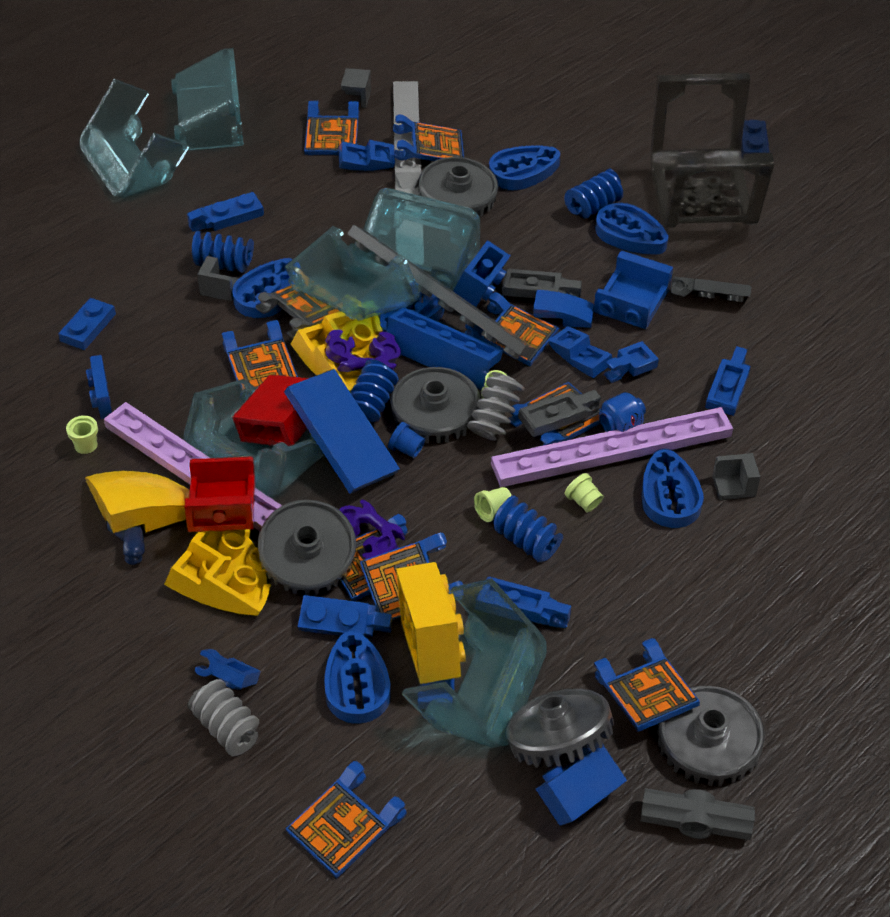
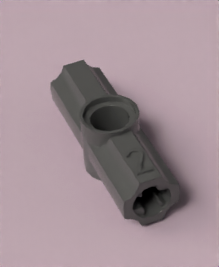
M645 788L640 821L679 828L682 834L696 839L707 838L711 834L751 840L755 807L715 800L711 793L704 790L693 789L686 791L684 794H677Z

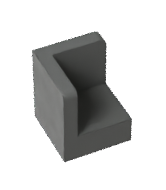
M346 68L341 89L345 90L346 95L361 96V107L367 108L371 94V70Z
M207 256L197 274L200 295L232 301L233 285L239 278L220 275L218 258Z
M753 453L716 457L712 478L719 499L756 497L760 473Z

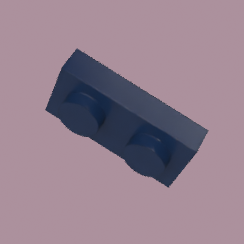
M754 119L740 120L739 137L742 160L768 161L770 152L766 122Z

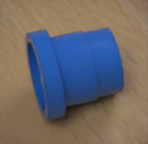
M401 422L393 432L388 448L393 451L399 450L414 459L422 450L425 438L409 429V424Z

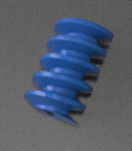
M611 168L607 169L597 176L590 178V180L567 190L564 197L565 205L571 213L578 214L584 219L589 218L591 214L598 213L603 207L622 200L623 188L621 180Z
M196 231L193 236L192 258L197 266H202L206 257L210 256L218 258L219 269L222 270L226 267L228 271L237 269L238 272L244 273L252 260L254 251L253 239H249L247 245L244 246L242 237H238L236 244H233V238L230 235L227 236L225 243L222 242L221 234H217L214 241H212L210 232H206L204 239H201L200 231Z
M369 359L366 361L360 373L361 375H359L351 391V395L368 421L378 422L381 417L380 413L385 409V403L390 399L389 394L393 392L394 385L397 384L399 378L383 362Z
M509 497L496 512L493 520L495 531L498 534L504 535L508 541H512L516 547L523 548L527 555H533L537 562L547 561L559 548L563 540V534L558 533L555 535L557 530L555 523L547 525V518L545 516L537 519L538 513L535 509L527 512L528 505L525 502L518 504V497Z

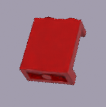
M253 457L191 459L189 464L191 475L189 498H185L184 506L188 532L253 529L256 487Z

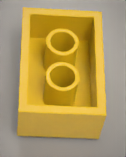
M436 562L396 568L401 624L420 684L461 677L460 663L466 661L463 642L459 641L458 635L464 634L461 614H456L453 593L449 594L446 574L440 575Z

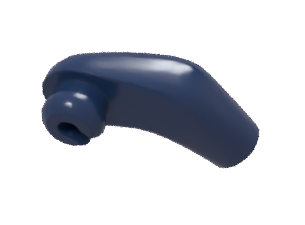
M107 523L108 531L113 533L109 523ZM140 525L113 533L123 541L125 562L130 565L139 564L145 552L143 531Z

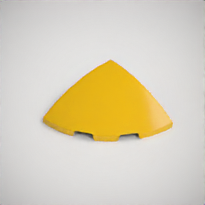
M371 302L327 315L320 324L298 330L291 342L299 357L315 375L335 369L350 393L359 375H361L362 369L351 372L338 371L337 368L340 364L331 361L325 354L327 346L325 339L330 331L342 330L343 333L340 338L346 341L349 337L354 339L355 347L351 354L359 358H376L377 356L371 355L369 345L373 338H377L379 333L383 332V329Z
M113 471L85 477L104 520L108 521L113 533L141 524L145 532H149L186 520L185 498H189L190 490L169 478L136 471Z
M250 529L198 532L191 540L188 549L171 567L164 585L202 604L224 611L258 616L263 609L270 590V584H267V571L265 569L262 570L261 562L259 561L258 548L249 538Z

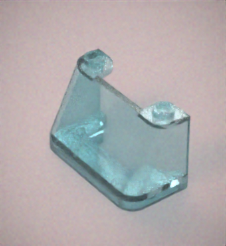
M234 48L222 49L176 73V79H171L172 93L177 94L179 125H174L175 140L181 141L182 151L244 146Z
M390 188L381 189L377 193L363 228L420 269L431 271L433 278L452 291L464 270L480 251V217L474 210ZM356 247L353 257L354 268L367 272L376 271L380 266V263L374 259L377 254L371 250L366 253Z
M332 226L285 266L290 277L288 279L289 284L297 292L302 291L345 313L350 319L364 320L413 305L421 296L406 259L397 255L386 267L361 256L355 244L346 245L341 239V236L344 234L343 231L335 226Z
M244 379L194 393L184 431V441L210 458L253 457L256 479L255 488L270 498L278 496L324 456L308 429L303 433L301 440L299 439L291 446L283 442L274 445L241 442L232 417L257 389Z

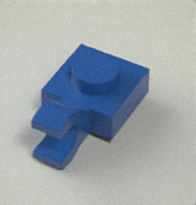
M641 341L618 350L617 358H612L606 362V365L611 370L605 372L604 376L611 383L620 380L628 371L634 377L657 368L659 358Z
M214 649L201 651L200 655L208 658L210 665L209 668L204 665L197 666L195 672L198 675L204 677L216 676L226 683V687L235 690H241L244 687L257 684L261 673L260 670L237 659H227Z

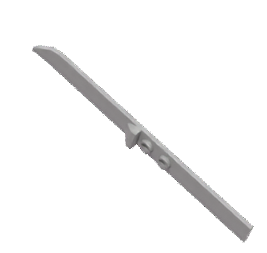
M418 81L393 82L394 124L402 125L395 122V117L398 114L406 116L411 121L419 122ZM411 132L405 134L394 133V150L403 151V149L397 148L399 140L407 141L412 145ZM395 158L396 249L400 255L423 270V212L418 192L421 159L398 160Z

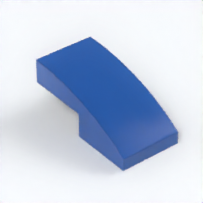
M369 140L367 146L341 142L338 148L339 168L382 170L394 168L395 166L394 144Z
M536 291L533 309L534 318H562L563 327H592L593 303L561 292Z
M569 326L548 340L549 345L564 360L592 378L608 368L606 362L612 359V354L590 345L589 335Z

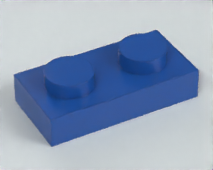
M89 298L58 333L60 342L85 350L116 315L115 307Z
M102 355L90 357L92 369H87L86 374L89 387H95V390L89 391L92 408L98 407L100 418L104 419L112 413Z

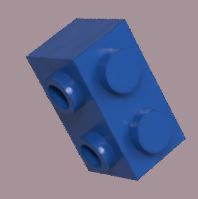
M487 240L464 270L453 292L477 307L482 299L487 302L496 288L493 284L498 286L505 277L507 271L503 268L511 255Z
M604 745L602 748H595V752L583 747V760L575 757L574 762H571L565 768L555 766L542 776L545 782L537 787L536 791L560 826L577 819L627 781Z

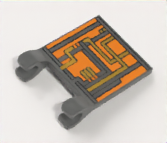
M311 277L273 293H260L258 300L261 303L255 307L262 314H266L276 305H279L293 317L290 321V326L293 329L287 331V334L292 339L298 330L320 324L325 316L349 309L348 306Z

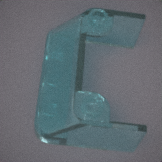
M113 79L81 134L80 148L111 194L126 198L166 184L172 178L174 171L186 154L189 146L153 133L141 152L135 144L136 139L142 132L141 121L137 113L149 93L146 90Z
M491 578L455 586L449 592L450 594L453 593L454 598L469 613L464 627V636L468 644L476 651L458 694L446 682L406 688L402 695L435 729L493 748L509 744L506 736L507 725L514 713L525 705L529 699L546 657L547 644L542 633Z

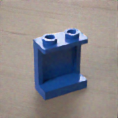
M621 250L617 256L616 270L604 289H598L595 293L594 312L647 329L671 287L673 267Z

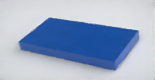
M335 369L286 388L284 391L285 395L349 494L390 477L399 471V466Z

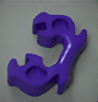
M332 330L328 333L325 339L327 343L325 354L328 359L340 364L337 368L338 371L351 372L363 369L366 361L369 359L379 360L393 371L397 366L395 362L401 354V349L394 340L395 336L388 332H380L377 338H373L369 345L371 355L377 356L376 358H359L351 354L355 347L354 339L349 337L346 341L340 338L343 333L342 330Z
M365 500L360 501L363 508L348 505L339 509L351 523L355 537L361 532L359 528L361 523L371 524L382 534L380 537L371 536L362 544L366 552L362 554L364 560L398 549L395 538L405 540L401 527L386 521Z

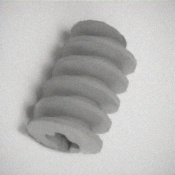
M492 372L493 376L488 377L486 380L488 387L484 388L481 392L484 398L479 399L476 403L479 409L474 410L472 413V417L475 420L469 421L467 427L479 436L496 441V434H506V431L500 427V423L510 424L511 422L504 415L505 412L515 413V409L509 405V402L520 401V398L514 394V391H524L525 388L509 376Z
M215 679L209 682L190 697L187 708L201 721L204 727L209 729V733L217 738L218 743L225 747L229 755L238 756L252 748L258 738L256 729L259 725V719L255 715L250 716L251 710L246 706H242V700L234 697V692L230 688H226V683L223 680Z

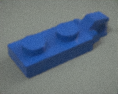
M254 192L242 194L238 197L217 202L187 213L188 225L192 232L204 228H213L216 231L264 215V207Z
M736 346L731 360H721L707 397L705 408L715 409L722 407L725 414L735 415L751 368L750 365L744 364L748 349Z
M487 577L477 597L476 607L543 625L549 624L553 627L566 628L571 616V605L557 602L550 597L549 592L493 577Z
M303 595L298 629L338 636L345 632L357 631L364 636L373 637L374 630L391 633L393 618L392 614L377 612V606L369 605V603Z

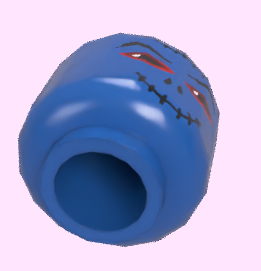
M624 392L606 400L602 404L599 420L606 432L613 430L624 432L643 424L646 408L640 398H635L632 394Z

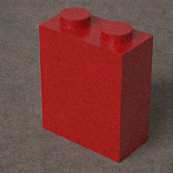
M269 375L232 417L241 442L292 448L307 430V427L284 391L288 386L309 378Z

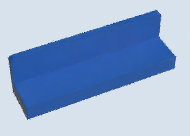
M403 307L388 317L386 332L395 336L394 340L401 349L400 355L427 367H443L458 371L468 377L479 390H482L484 387L485 377L489 369L501 360L502 349Z

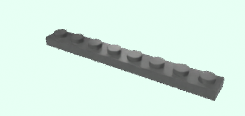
M353 224L348 235L356 240L354 243L356 247L366 253L371 250L377 254L374 259L385 267L389 268L392 265L397 268L395 273L397 276L407 282H410L411 279L418 283L417 290L430 298L432 294L440 299L438 304L451 313L454 309L462 314L459 318L461 321L472 328L475 325L482 328L481 335L491 342L496 343L497 340L506 345L503 350L516 359L520 356L528 359L532 357L536 349L368 231Z

